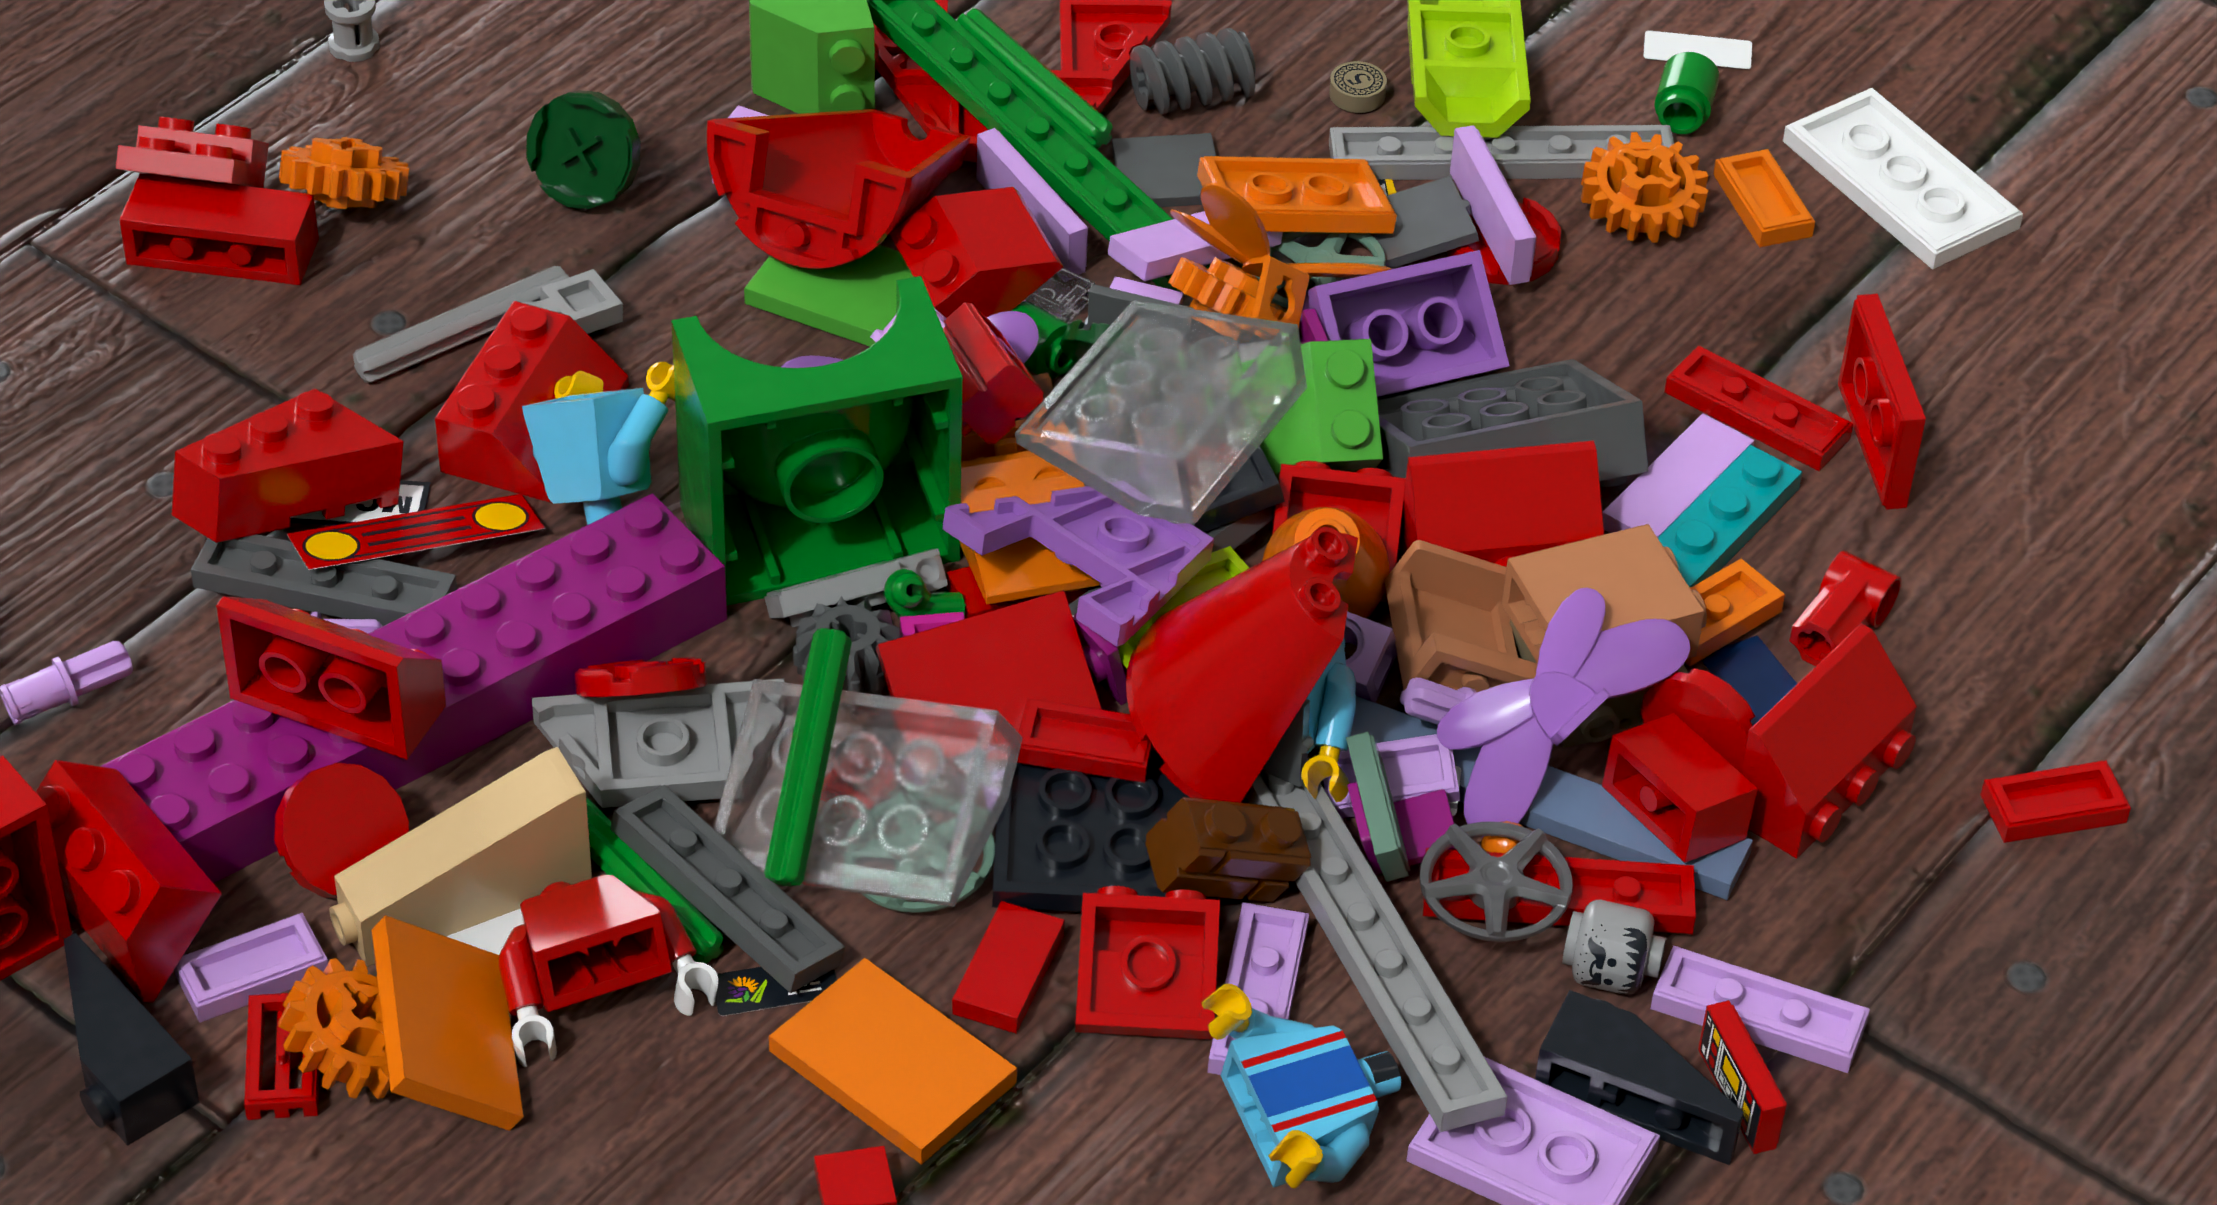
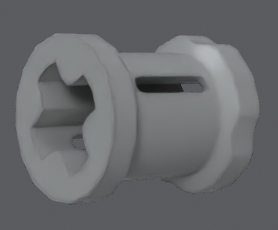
M324 0L325 13L332 20L333 33L328 38L330 53L335 58L348 62H359L371 58L380 47L379 36L372 28L371 16L376 10L375 0ZM345 3H348L349 12H348V10L344 7V4H345ZM355 36L360 40L359 45H356Z

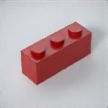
M141 173L119 219L127 265L301 285L319 240L314 194Z

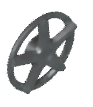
M1477 822L1460 827L1457 824L1450 825L1446 833L1430 846L1423 858L1420 870L1421 891L1434 914L1454 930L1486 941L1509 942L1523 940L1545 931L1564 914L1572 894V875L1568 863L1560 851L1547 840L1544 831L1539 828L1531 831L1510 823ZM1500 836L1520 842L1503 856L1494 857L1488 854L1472 838ZM1454 846L1468 864L1469 872L1432 882V872L1437 860L1446 850ZM1538 851L1548 859L1555 869L1560 889L1524 876V868ZM1469 895L1474 904L1484 909L1486 930L1468 925L1456 919L1442 907L1439 900L1450 896ZM1521 897L1553 906L1552 911L1536 924L1518 930L1506 931L1509 909L1516 906Z

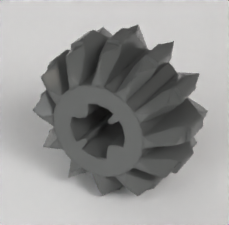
M842 596L834 608L817 603L812 617L801 618L796 631L793 661L794 665L797 666V674L802 675L804 681L812 637L816 630L820 628L840 630L845 632L852 641L841 696H849L854 705H856L860 695L863 693L880 698L882 690L887 683L878 658L876 646L880 643L902 637L900 635V628L894 626L890 611H873L868 598L857 606L848 605Z

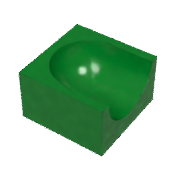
M921 276L896 280V318L880 340L855 356L823 366L786 368L756 363L737 356L720 346L706 333L697 316L671 320L680 506L688 529L725 566L726 606L764 599L767 596L766 593L930 549H939L942 564L960 561V541L942 528L945 507L961 504L963 377Z

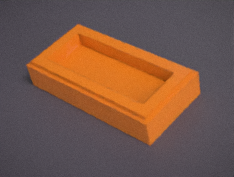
M1768 149L1715 160L1713 175L1759 248L1813 237L1815 220Z

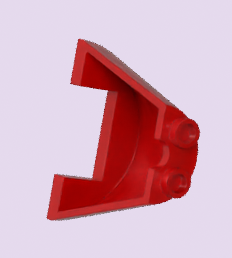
M876 109L712 119L707 122V153L713 182L718 195L727 196L733 210L739 217L735 222L736 226L754 245L770 256L790 265L816 269L849 263L861 258L877 247L950 173L957 171L961 167L971 136L934 127L930 128L929 134L925 139L920 140L914 137L909 130L907 118Z
M1319 527L1310 537L1169 610L1146 630L1136 644L1130 657L1126 677V696L1134 728L1140 741L1149 739L1155 750L1165 763L1160 768L1162 773L1188 797L1242 802L1343 642L1348 604L1341 600L1338 589L1333 585V580L1342 579L1347 581L1353 574L1358 542L1357 537L1340 533L1331 527Z

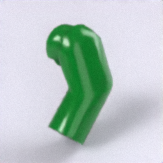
M897 570L885 582V601L899 619L902 616L964 612L965 616V602L960 592L930 593L923 579L912 570Z

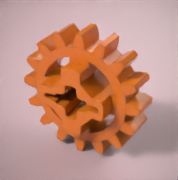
M1631 132L1630 141L1626 144H1623L1621 140L1613 136L1609 138L1607 150L1595 147L1592 151L1591 162H1585L1581 181L1583 186L1581 201L1582 203L1591 204L1589 217L1592 220L1603 217L1607 218L1605 231L1612 233L1620 227L1627 229V240L1634 241L1638 233L1641 232L1647 233L1652 243H1657L1661 231H1666L1670 236L1678 238L1681 234L1682 225L1694 228L1697 224L1699 213H1703L1708 195V189H1706L1708 173L1698 170L1700 158L1697 155L1681 156L1683 144L1679 141L1672 144L1669 148L1661 145L1662 137L1660 134H1655L1650 142H1642L1637 132Z
M342 137L341 139L313 138L312 145H306L305 148L291 146L289 150H282L279 178L280 183L289 184L291 189H306L308 194H314V200L325 203L327 207L347 209L348 207L375 208L377 201H384V198L399 200L400 196H407L410 168H408V163L398 162L399 158L382 157V147L363 143L361 139Z
M1214 257L1209 269L1187 258H1180L1168 283L1193 298L1189 307L1195 308V316L1236 338H1242L1246 341L1252 340L1256 331L1267 337H1275L1281 342L1285 341L1284 338L1252 323L1251 317L1259 278ZM1275 288L1271 295L1270 306L1273 315L1278 320H1281L1286 315L1287 310L1272 302L1278 290Z
M337 958L330 959L324 972L313 965L310 966L302 980L295 981L283 1003L286 1009L278 1022V1027L290 1032L283 1045L285 1051L302 1052L305 1057L298 1069L302 1073H306L317 1068L324 1073L322 1087L327 1090L334 1086L336 1081L346 1084V1090L350 1098L356 1099L363 1086H368L377 1099L384 1098L390 1088L377 977L368 974L365 961L357 959L351 971H346Z

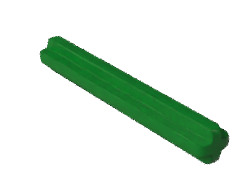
M972 8L967 14L962 13L958 17L957 22L1096 149L1102 144L1107 145L1111 141L1112 123L981 10Z
M820 628L816 630L812 637L764 870L765 878L780 886L797 887L804 881L852 645L851 638L845 632L836 629Z
M586 796L590 858L607 875L615 876L632 890L667 899L674 907L697 951L692 957L694 962L707 964L711 959L718 958L724 950L722 945L723 934L692 903L610 830L612 822Z

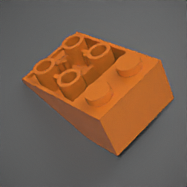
M1058 414L1016 420V426L996 444H987L974 430L966 436L962 435L961 504L967 503L970 507L969 513L994 510L995 499L1017 496L1031 505L1050 502L1052 491L1085 487L1075 449ZM1032 537L1025 538L983 556L960 542V546L986 604L1014 601L1062 590L1073 592L1086 587L1100 585L1097 580L1076 566L1060 561L1055 556V552Z

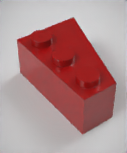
M314 388L175 451L172 516L215 543L289 528L291 517L322 510V515L326 519L345 516V505L376 499V503L380 508L397 505L399 503L404 441L335 401L328 394Z

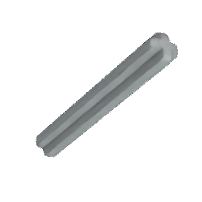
M561 266L547 268L357 349L353 354L354 367L365 383H374L494 331L513 301L521 303L540 301L542 286L569 278V276Z

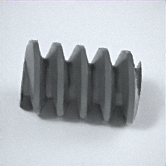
M1232 28L1220 30L1217 37L1210 32L1199 34L1195 41L1185 36L1178 38L1174 46L1172 43L1164 40L1155 43L1153 49L1143 44L1134 47L1130 54L1133 90L1137 103L1142 110L1147 108L1149 100H1153L1158 112L1166 114L1169 112L1170 96H1175L1181 110H1187L1191 105V92L1195 91L1201 104L1207 106L1212 103L1213 88L1217 87L1224 102L1233 100L1235 83L1239 84L1246 98L1254 96L1256 68L1254 55L1249 40L1242 31L1237 33Z

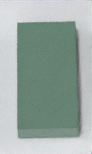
M1364 732L1346 737L1374 853L1384 878L1388 882L1409 876L1408 871L1411 870L1383 759L1374 736L1370 735L1369 732Z

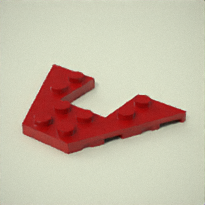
M934 0L948 13V0ZM1060 0V70L1051 71L1101 113L1131 74L1130 54L1133 48L1143 44L1151 48L1171 22L1172 0ZM874 24L876 70L927 135L930 128L939 127L971 136L963 161L977 162V134L988 129Z

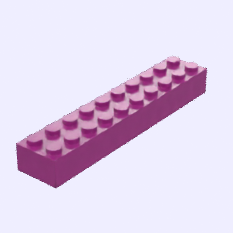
M652 493L368 633L370 636L408 649H417L429 656L442 660L446 707L408 760L233 700L101 765V767L114 768L121 773L209 879L215 883L278 851L274 841L275 813L285 791L308 772L334 763L362 765L383 776L393 789L396 790L533 720L532 698L575 695V672L579 668H588L589 665L640 659H644V662L726 621L725 566Z

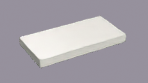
M1873 88L1785 126L1783 142L1932 270L2020 229L2023 213Z

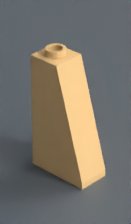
M555 747L541 753L335 875L338 904L330 907L329 912L340 942L344 946L353 943L361 959L365 961L368 967L375 964L372 929L385 915L447 937L520 909V904L525 899L540 895L548 885L554 882L563 881L572 885L591 879L586 791L559 748Z

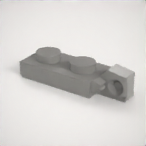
M930 549L893 560L878 562L768 592L764 598L769 617L785 618L789 616L791 626L796 627L799 626L801 618L812 617L817 603L825 606L836 604L841 596L845 601L849 600L850 605L855 606L867 598L871 606L885 603V582L892 573L901 569L912 570L918 574L931 593L948 585L939 549Z

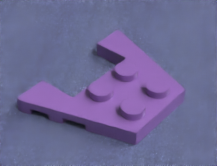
M1125 481L1052 491L1051 501L1030 505L1017 496L995 499L994 510L969 513L970 507L967 503L954 504L945 507L942 528L981 556L1025 538L1032 537L1055 552V556L1060 561L1076 566L1097 580L1102 588L1079 597L1076 620L1116 647L1125 644L1211 560L1214 538Z

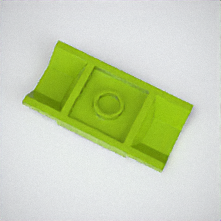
M1407 0L1411 82L1414 90V105L1440 136H1454L1455 128L1474 125L1482 137H1500L1530 110L1531 98L1520 0Z

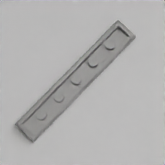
M1670 125L1511 126L1498 138L1482 137L1505 179L1582 178L1585 162H1591L1592 151L1595 147L1607 150L1609 138L1613 136L1621 140L1623 144L1629 143L1631 132H1637L1642 142H1650L1655 134H1660L1662 137L1661 145L1669 148L1674 144ZM1433 127L1330 128L1329 133L1330 158L1365 159L1377 179L1438 180L1451 176L1450 166L1454 136H1440Z

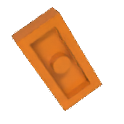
M1742 558L1691 587V590L1699 592L1704 601L1707 622L1705 627L1701 629L1696 657L1686 659L1685 663L1688 666L1694 665L1781 613L1785 594Z

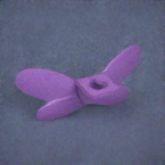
M1580 588L1567 597L1548 624L1540 647L1534 678L1505 683L1477 692L1453 706L1437 726V737L1440 743L1448 749L1465 750L1482 746L1465 792L1464 816L1467 824L1502 821L1519 823L1527 813L1541 787L1550 762L1553 745L1558 746L1606 699L1641 691L1665 680L1678 671L1688 658L1691 649L1686 633L1677 624L1665 619H1645L1602 631L1605 601L1598 591L1591 588Z

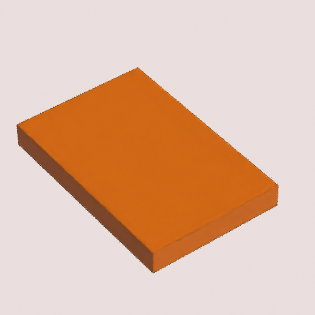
M1200 157L1197 177L1202 187L1206 183H1215L1228 187L1240 194L1254 208L1266 232L1394 234L1397 215L1365 159Z
M385 915L373 927L372 938L391 1093L510 1131L524 1115L509 1010L498 966L499 955Z
M866 958L862 959L769 1035V1051L921 1165L1017 1083V1067Z

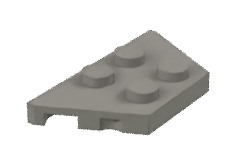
M784 679L707 684L704 687L630 696L582 697L575 694L532 698L534 724L554 748H559L574 774L601 808L624 806L663 785L682 801L733 798L739 791L785 705Z

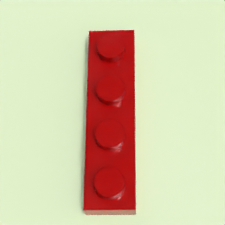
M1448 849L1440 856L1432 872V882L1469 872L1468 864L1457 850ZM1487 852L1488 854L1494 857H1501L1505 854L1498 852ZM1535 855L1524 868V876L1560 889L1559 879L1552 864L1545 856ZM1564 857L1572 875V894L1566 911L1553 925L1569 926L1573 911L1584 913L1586 906L1590 902L1605 900L1649 911L1655 922L1654 932L1693 934L1696 918L1694 865ZM1469 895L1450 896L1439 900L1442 907L1455 918L1485 920L1484 909L1474 904ZM1423 896V916L1437 917ZM1521 897L1518 904L1509 909L1507 922L1536 924L1552 911L1553 906Z

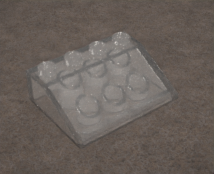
M1133 300L1015 432L1016 443L1137 515L1164 519L1175 524L1188 523L1195 525L1306 390L1307 383L1298 324Z
M753 679L713 829L764 874L803 685ZM842 690L804 881L801 884L954 907L1008 800L1023 737L997 710Z

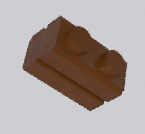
M1182 797L1167 812V819L1161 818L1146 834L1145 844L1157 888L1165 893L1172 890L1185 889L1198 891L1210 897L1232 899L1246 897L1249 900L1273 902L1289 887V881H1295L1311 866V854L1299 813L1294 808Z

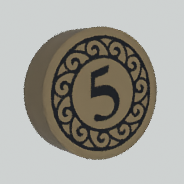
M1353 61L1343 63L1337 66L1331 73L1330 99L1337 107L1348 112L1366 113L1379 108L1385 101L1387 77L1380 68L1367 62Z

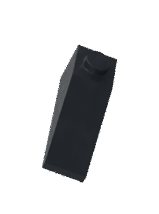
M74 933L64 939L79 1056L86 1087L80 1091V1099L87 1114L98 1127L103 1128L109 1125L128 1146L200 1103L192 1058L88 945Z
M1569 990L1540 1047L1535 1080L1660 1135V1140L1730 1165L1735 1155L1743 1111L1636 1014L1615 1007L1607 1001L1593 999Z

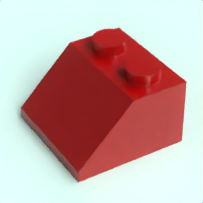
M1014 187L934 196L890 233L913 277H922L934 308L946 318L964 302L973 303L986 317L1000 312L1011 311L1064 267L1022 195Z

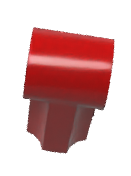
M1845 550L1841 551L1827 569L1818 595L1792 626L1789 641L1796 646L1800 652L1801 659L1817 666L1861 623L1874 628L1880 627L1890 614L1897 600L1902 583L1901 577Z

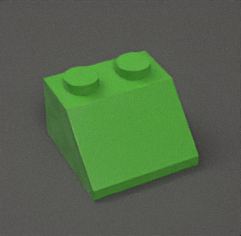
M749 0L751 87L754 94L798 114L875 109L874 24L867 0Z
M1371 339L1307 342L1243 359L1237 363L1241 410L1278 481L1281 464L1295 465L1297 462L1309 460L1324 463L1332 470L1357 472L1363 468H1376L1383 460Z

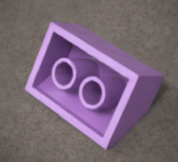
M1480 250L1318 285L1306 291L1302 310L1315 308L1328 341L1371 339L1377 397L1500 370L1510 366ZM1301 314V319H1300V323H1299L1300 333H1301L1302 314Z

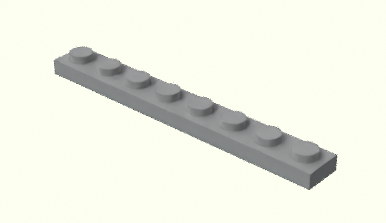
M1260 771L1245 796L1250 804L1294 808L1295 811H1298L1311 854V866L1295 882L1439 1131L1443 1132L1505 1115L1507 1094L1321 783L1318 786V795L1314 799L1304 783L1301 787H1298Z

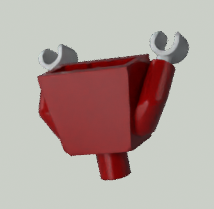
M600 875L572 885L563 881L554 882L548 885L540 895L525 899L520 904L524 924L511 930L498 958V966L510 1015L518 1016V1022L515 1023L512 1029V1041L515 1057L523 1067H527L523 1048L532 1040H541L548 1044L551 1061L555 1059L557 1054L554 1029L550 1021L545 1017L539 1016L538 1010L543 1008V1006L547 1012L671 973V967H674L678 974L674 1003L676 1008L684 1015L690 1016L693 1014L695 1001L691 989L703 991L709 1003L714 1006L718 988L716 971L705 963L694 962L692 957L697 951L672 904L661 896L632 890L613 875Z

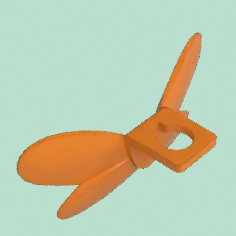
M1206 183L1201 189V202L1209 224L1189 214L1173 209L1170 211L1171 215L1184 227L1224 254L1242 263V270L1244 272L1260 277L1251 317L1252 323L1284 339H1295L1297 336L1307 286L1311 277L1355 278L1391 270V268L1365 263H1284L1271 257L1268 235L1258 214L1245 198L1223 185ZM1282 281H1286L1284 290L1288 296V309L1286 315L1281 320H1278L1271 311V295L1277 286L1282 285Z

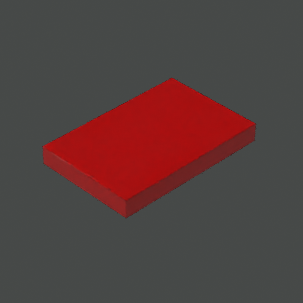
M1878 293L1857 295L1853 304L1838 386L1882 506H1885L1886 510L1907 508L1926 417Z
M1064 590L880 643L876 646L878 658L914 772L991 750L1001 745V733L1018 734L1027 698L1102 710Z

